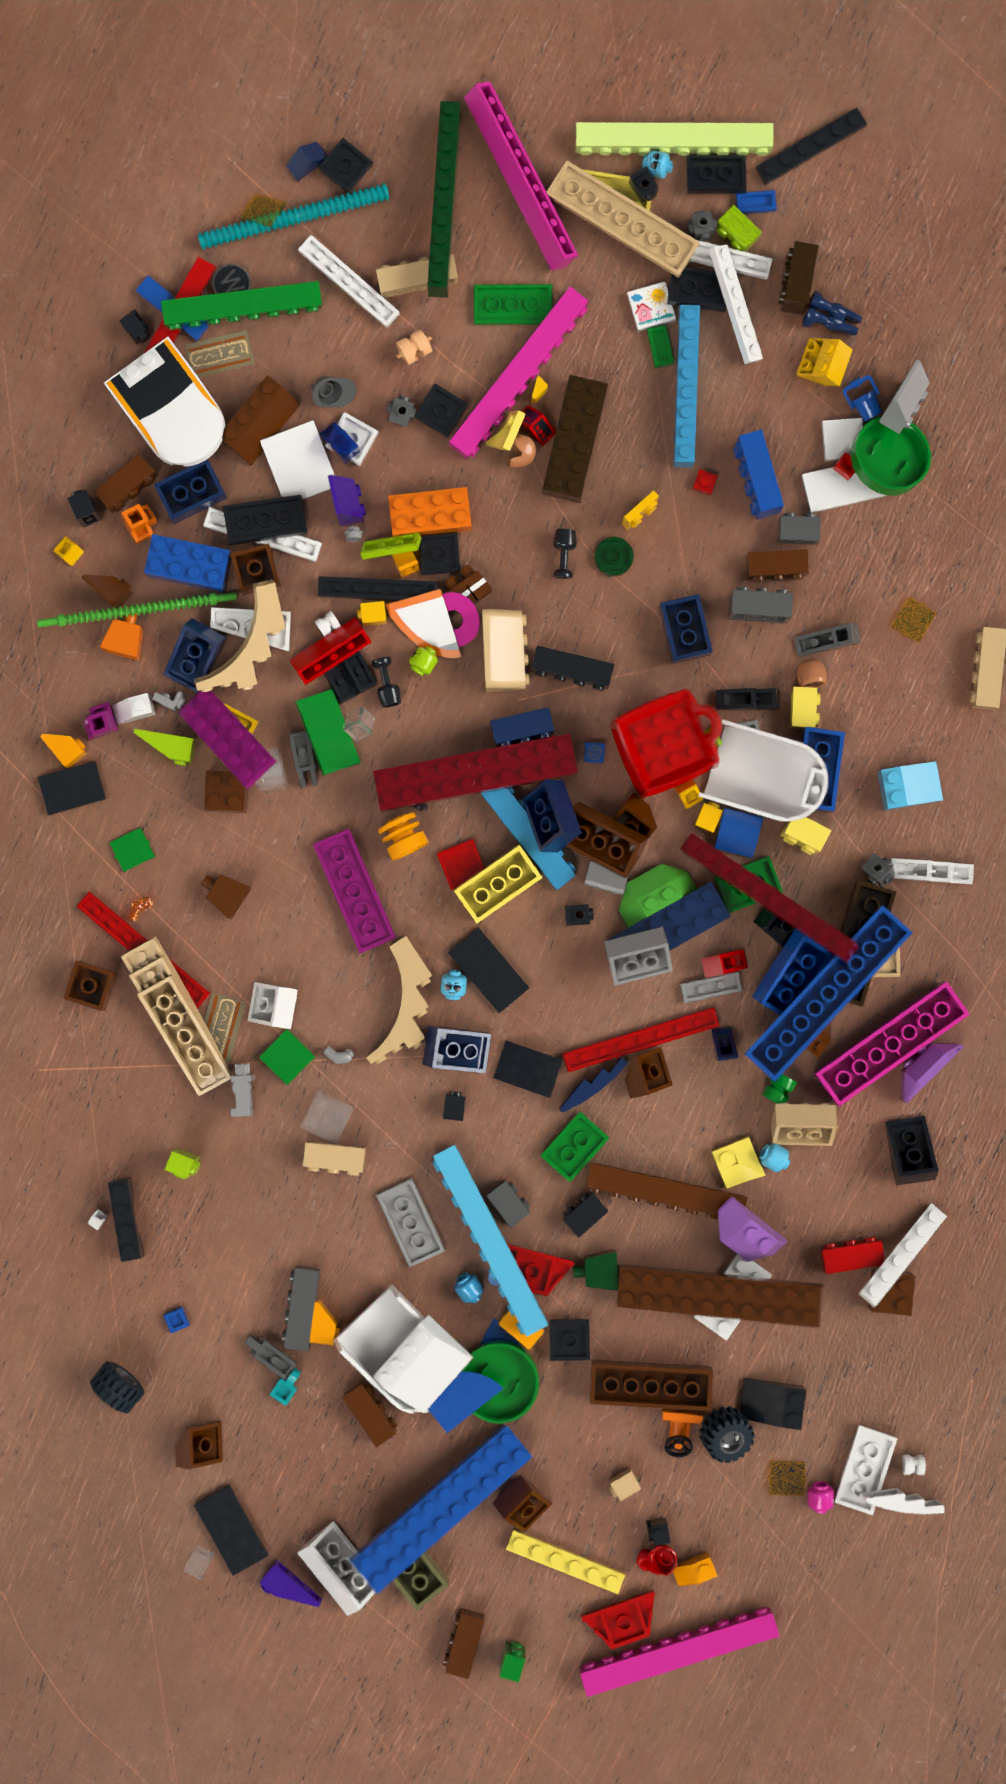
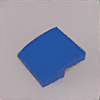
M725 807L714 848L753 858L763 817Z

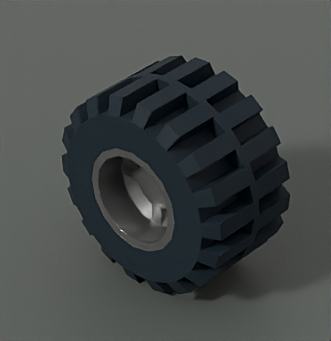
M105 1362L90 1380L91 1387L97 1396L111 1408L122 1413H129L145 1394L140 1382L125 1368L113 1362Z
M728 1406L726 1409L720 1407L719 1410H713V1413L711 1415L708 1414L706 1420L702 1421V1427L699 1428V1437L714 1460L721 1463L723 1461L730 1463L731 1460L735 1462L738 1461L739 1457L743 1458L745 1453L751 1450L750 1446L754 1444L753 1438H755L754 1430L739 1409H733L731 1406Z

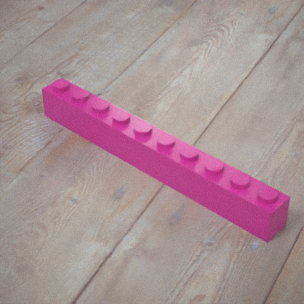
M491 82L475 84L464 99L551 271L566 268L578 254Z
M572 287L567 289L449 441L451 448L465 459H468L470 455L474 457L480 450V447H478L482 440L484 442L487 441L492 434L490 430L494 424L498 426L504 419L502 414L505 410L510 411L515 405V397L518 394L522 395L528 388L526 383L530 378L532 380L536 378L540 372L538 368L542 363L546 365L552 357L550 352L554 347L558 349L564 341L562 337L566 332L571 333L576 326L574 322L578 316L582 318L588 310L586 306L589 301Z
M760 1607L751 1614L741 1613L732 1620L722 1619L713 1626L703 1625L694 1632L684 1631L675 1638L665 1637L660 1639L659 1643H646L641 1645L640 1649L633 1651L632 1649L622 1651L621 1655L614 1657L613 1655L603 1657L602 1661L595 1663L594 1661L586 1662L582 1665L583 1667H579L586 1695L590 1697L780 1637L771 1608Z

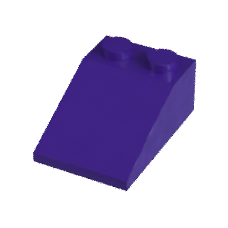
M328 475L340 526L364 522L363 516L366 515L364 503L360 504L358 499L359 496H362L360 485H355L354 479Z

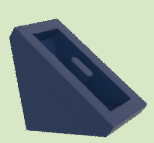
M318 142L303 145L297 149L286 164V167L299 182L315 170L327 157V154Z
M731 1027L712 1029L716 1060L737 1059L738 1053Z

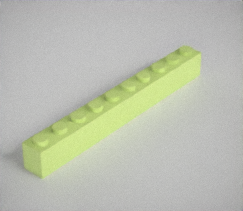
M576 122V153L581 155L600 153V155L606 156L611 153H619L626 156L631 153H639V155L645 156L650 151L666 152L668 155L670 153H678L681 156H686L690 153H698V155L717 153V155L756 154L758 156H766L771 154L773 149V123Z

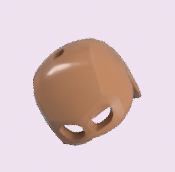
M517 434L511 447L516 456L508 458L506 463L510 468H522L532 463L536 456L534 441L529 436Z
M808 659L799 664L797 680L800 687L821 688L825 685L827 672L822 661Z

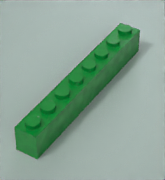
M319 281L163 300L161 305L165 328L179 330L184 325H189V328L200 327L201 323L208 322L209 325L221 324L220 321L228 320L229 323L240 322V318L247 317L248 320H257L263 315H268V318L279 317V313L286 312L287 315H297L302 310H307V313L318 312V308H322Z

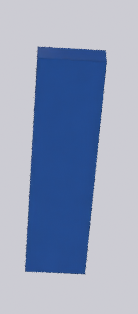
M147 276L136 289L140 296L162 314L161 301L175 299L173 295L150 276ZM201 323V326L196 328H189V325H184L182 330L195 341H198L209 328V325Z

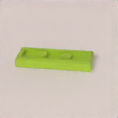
M420 533L364 541L361 557L362 559L417 551L421 541Z

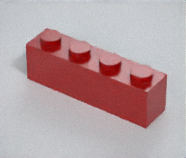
M354 617L289 661L303 683L307 685L372 642L356 617Z

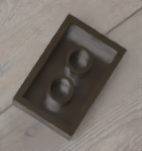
M795 241L793 248L789 247L785 259V266L788 267L785 268L781 285L785 286L782 287L778 304H781L780 311L804 315L809 304L819 245Z

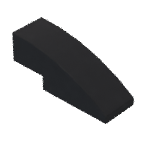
M743 688L716 690V710H779V689Z

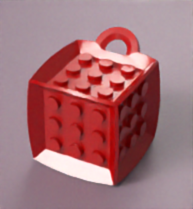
M689 689L679 690L649 701L613 719L610 723L622 762L642 799L686 783L711 769L717 768L720 763L715 741L721 734L720 717L712 707L705 704L698 705ZM701 715L706 716L711 723V729L707 734L699 719Z

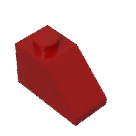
M744 949L701 959L705 978L748 968Z

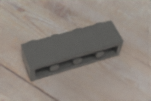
M296 1266L295 1271L291 1270L290 1282L293 1283L292 1290L288 1291L287 1296L290 1309L285 1312L284 1322H287V1330H283L281 1341L285 1343L284 1348L301 1351H308L310 1349L312 1318L320 1276L319 1268Z

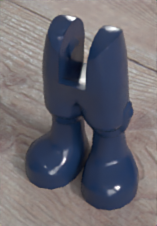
M814 291L802 326L809 328L814 323L824 325L830 331L856 336L858 329L846 324L845 321L860 324L863 318L839 303H831L825 300L820 292ZM815 309H820V310L826 311V312H828L831 316H827V315H825V314H822V313L818 312V311L815 310Z

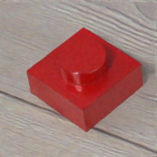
M845 452L835 464L833 470L847 481L853 476L855 471L851 463V456Z
M699 469L692 489L711 496L718 476Z

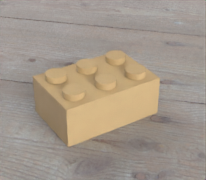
M808 1103L775 1104L771 1121L772 1144L832 1146L837 1130L836 1105L825 1103L820 1105H809Z

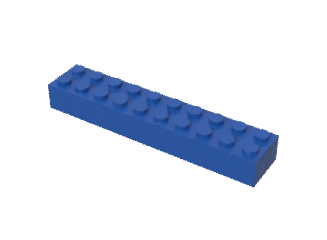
M882 905L852 938L857 943L858 949L848 963L835 956L744 1055L775 1082L913 932Z
M503 1424L349 1560L376 1594H378L532 1458L531 1454L510 1428Z

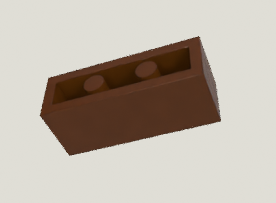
M137 454L98 487L94 493L111 513L119 512L124 508L125 502L130 498H136L140 494V490L144 486H150L155 481L157 474L143 457Z
M808 550L748 552L746 555L747 579H752V582H763L765 578H772V581H782L784 577H792V580H802L809 573Z
M361 1381L344 1393L342 1399L377 1448L396 1434V1427L398 1425L392 1416L388 1417L384 1412L386 1408L382 1401L375 1399L373 1396L375 1392L370 1384H365L364 1381Z
M461 1608L460 1614L456 1613L453 1626H456L455 1634H450L448 1645L451 1646L450 1653H445L443 1665L446 1666L445 1673L469 1679L485 1614Z

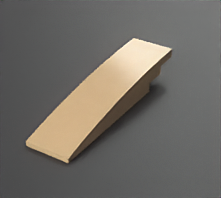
M157 937L122 955L121 958L131 973L129 977L139 992L137 996L197 1095L200 1096L230 1080L232 1075L210 1031Z

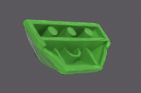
M660 864L626 883L619 912L626 925L630 927L697 890V887L687 871Z

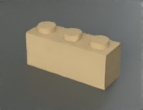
M307 1141L305 1142L303 1167H308V1171H319V1168L327 1169L328 1173L337 1174L339 1170L347 1171L348 1175L358 1176L359 1172L363 1173L366 1147Z

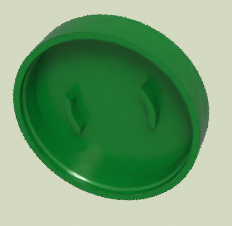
M882 416L864 425L854 438L850 453L851 463L857 477L871 490L889 496L902 495L914 489L928 473L931 464L930 446L925 435L912 422L908 429L903 428L900 434L881 424L879 421Z
M493 1340L477 1346L469 1353L473 1358L462 1371L486 1376L500 1384L503 1389L474 1411L473 1414L490 1423L501 1424L519 1419L530 1410L538 1395L539 1372L534 1359L523 1347L510 1341Z

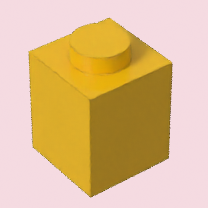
M384 601L360 603L361 609H357L358 621H362L363 626L387 624Z
M710 801L708 804L704 803L694 826L709 833H714L723 810L719 809L720 806Z

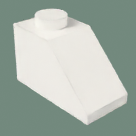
M148 693L130 697L112 705L117 725L156 715L152 698Z

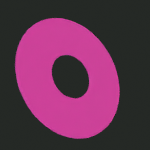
M455 592L442 594L447 612L456 610L462 615L463 623L461 627L453 629L458 647L470 643L477 635L480 624L478 611L472 601L462 594Z

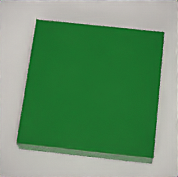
M286 1029L259 1058L288 1085L316 1056Z

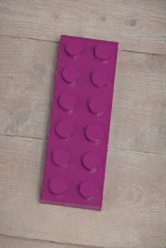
M200 690L178 711L181 717L247 789L277 762L212 690L207 692H201Z
M350 829L314 843V849L359 954L395 939L394 931Z

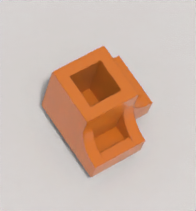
M137 504L121 512V520L136 545L152 537L154 533L150 527L157 523V519L148 504L144 506Z

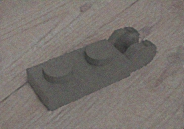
M301 731L289 734L296 773H298L301 788H306V780L303 772L306 771L311 773L313 786L318 785L313 750L307 732Z

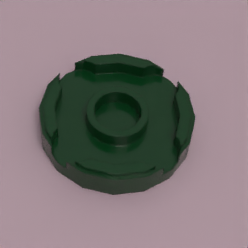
M613 536L605 538L599 543L595 550L594 560L600 572L607 576L616 577L623 575L629 570L633 563L634 554L628 542L620 537Z

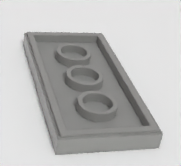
M413 1178L376 1194L409 1268L446 1251Z

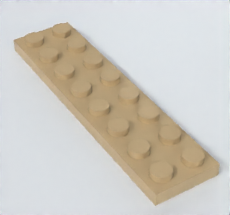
M569 161L565 162L547 190L551 200L678 278L700 245V242Z

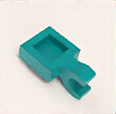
M294 1368L287 1380L280 1378L271 1391L270 1396L286 1406L298 1389L293 1384L300 1376L301 1371Z

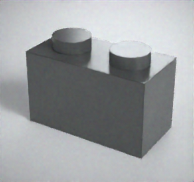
M785 513L784 516L779 518L778 543L817 545L820 541L821 517H815V514H804V517L796 516L795 513Z
M505 1179L487 1193V1197L508 1225L513 1227L530 1214L528 1208L531 1206L524 1197L519 1198L516 1194L518 1189L513 1182L508 1183Z

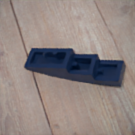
M620 1058L609 1073L602 1068L591 1083L583 1079L559 1110L563 1113L598 1093L621 1072L628 1062Z

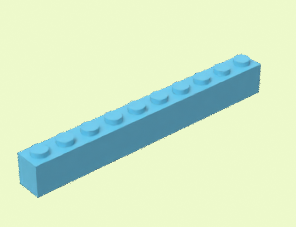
M456 1145L434 1155L435 1161L432 1163L437 1172H442L444 1176L442 1182L446 1190H451L453 1194L451 1200L456 1208L460 1207L463 1213L460 1217L464 1225H469L471 1228L470 1237L474 1244H479L481 1248L479 1254L484 1262L488 1261L491 1267L488 1271L492 1279H497L500 1284L497 1287L502 1298H507L509 1302L507 1308L512 1316L516 1315L519 1321L516 1325L520 1333H525L527 1337L548 1326L549 1324Z

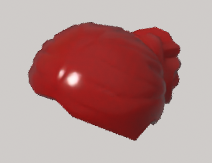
M665 1544L657 1545L651 1550H641L637 1555L636 1563L643 1571L668 1576L677 1566V1555L670 1546Z

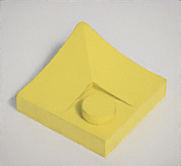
M519 410L508 412L503 424L485 442V445L510 451L525 413Z
M748 1136L711 1151L726 1189L765 1176Z

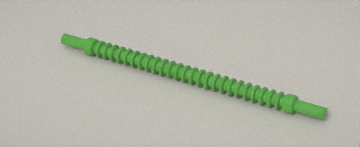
M236 592L217 595L216 593H209V596H206V594L203 597L198 595L197 598L195 596H192V598L187 596L186 599H183V597H181V600L175 598V601L170 599L169 602L166 600L161 602L159 600L158 603L153 601V604L147 602L146 605L141 603L140 606L138 604L136 606L130 604V607L125 605L124 608L119 606L118 609L113 607L112 610L110 608H107V610L102 608L101 611L96 609V612L90 610L89 613L84 611L83 614L81 612L79 614L73 612V615L67 613V616L58 614L57 617L39 619L37 623L38 628L54 625L63 627L66 624L71 625V623L76 625L77 622L82 624L83 621L88 623L89 620L94 622L95 619L97 621H100V619L105 621L106 618L111 620V617L117 619V616L123 618L124 615L126 617L128 615L133 617L134 614L139 616L140 613L145 615L146 612L151 614L152 611L154 613H157V611L162 613V610L168 612V609L173 611L174 608L179 610L180 607L182 609H185V607L190 609L191 606L196 608V605L202 607V604H205V606L210 604L212 606L217 605V602L237 600Z

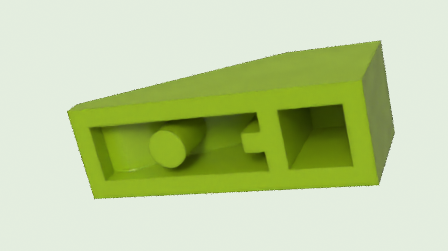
M134 729L136 735L169 759L175 761V765L186 766V763L192 764L195 739Z

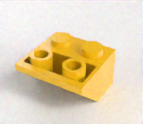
M809 338L796 375L825 386H840L853 350L840 339Z

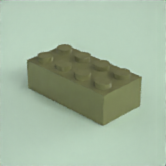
M426 1551L398 1575L393 1582L417 1611L444 1590L449 1584V1579Z

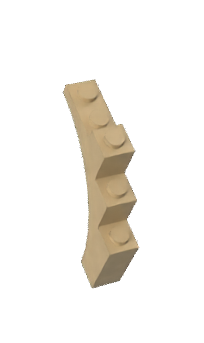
M272 579L253 584L255 598L254 616L243 644L223 666L207 675L194 679L195 687L198 691H211L213 687L219 685L221 687H228L232 685V682H235L237 688H242V690L251 689L253 685L258 684L252 661L259 663L266 661L268 657H272L266 633L275 635L281 633V630L286 629L276 585Z
M407 936L390 946L401 974V1008L389 1036L378 1049L367 1057L370 1064L375 1062L378 1065L387 1059L385 1056L387 1053L392 1051L394 1054L402 1049V1043H405L408 1049L413 1047L415 1050L424 1044L423 1039L426 1038L413 1017L417 1016V1018H420L428 1012L426 1008L429 1005L417 986L420 985L422 988L430 983V977L433 975Z

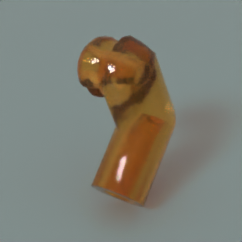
M142 897L134 901L128 919L138 922L140 912L150 909L153 906V901L149 897Z

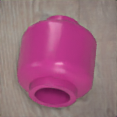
M817 1481L808 1488V1506L815 1510L816 1513L824 1514L834 1506V1491L828 1483Z

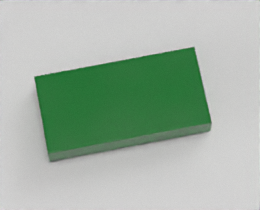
M666 325L648 328L646 332L654 368L674 365Z

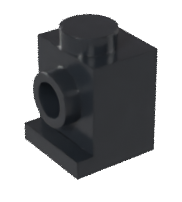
M647 166L629 178V185L641 203L645 200L649 202L657 196L659 187L649 173ZM647 182L648 186L644 187L642 184Z
M136 309L120 320L121 325L136 345L144 343L150 338L146 331L149 327L140 318Z
M589 904L564 906L566 926L590 924V920H594L593 908H589ZM577 911L583 912L581 919L576 917Z
M666 1517L646 1520L649 1541H654L655 1546L671 1543Z

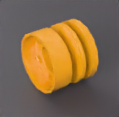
M414 812L397 816L377 830L379 835L389 833V835L382 838L383 842L393 841V844L387 848L392 861L429 844L424 831L416 833L413 831L420 825L419 821L409 823L416 818Z

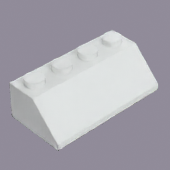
M333 1521L311 1538L297 1553L348 1616L359 1611L376 1592L349 1560L358 1551Z

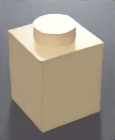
M630 1467L609 1479L611 1484L609 1490L613 1497L618 1496L620 1501L641 1490L640 1483Z

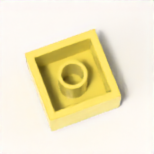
M805 817L796 821H787L780 836L784 837V842L792 846L797 844L801 846V851L811 855L822 850L832 830Z

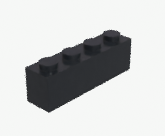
M537 645L531 671L535 672L534 675L539 677L550 675L554 676L556 681L565 682L567 679L573 681V684L584 687L587 684L592 685L594 690L604 691V689L609 688L614 664Z

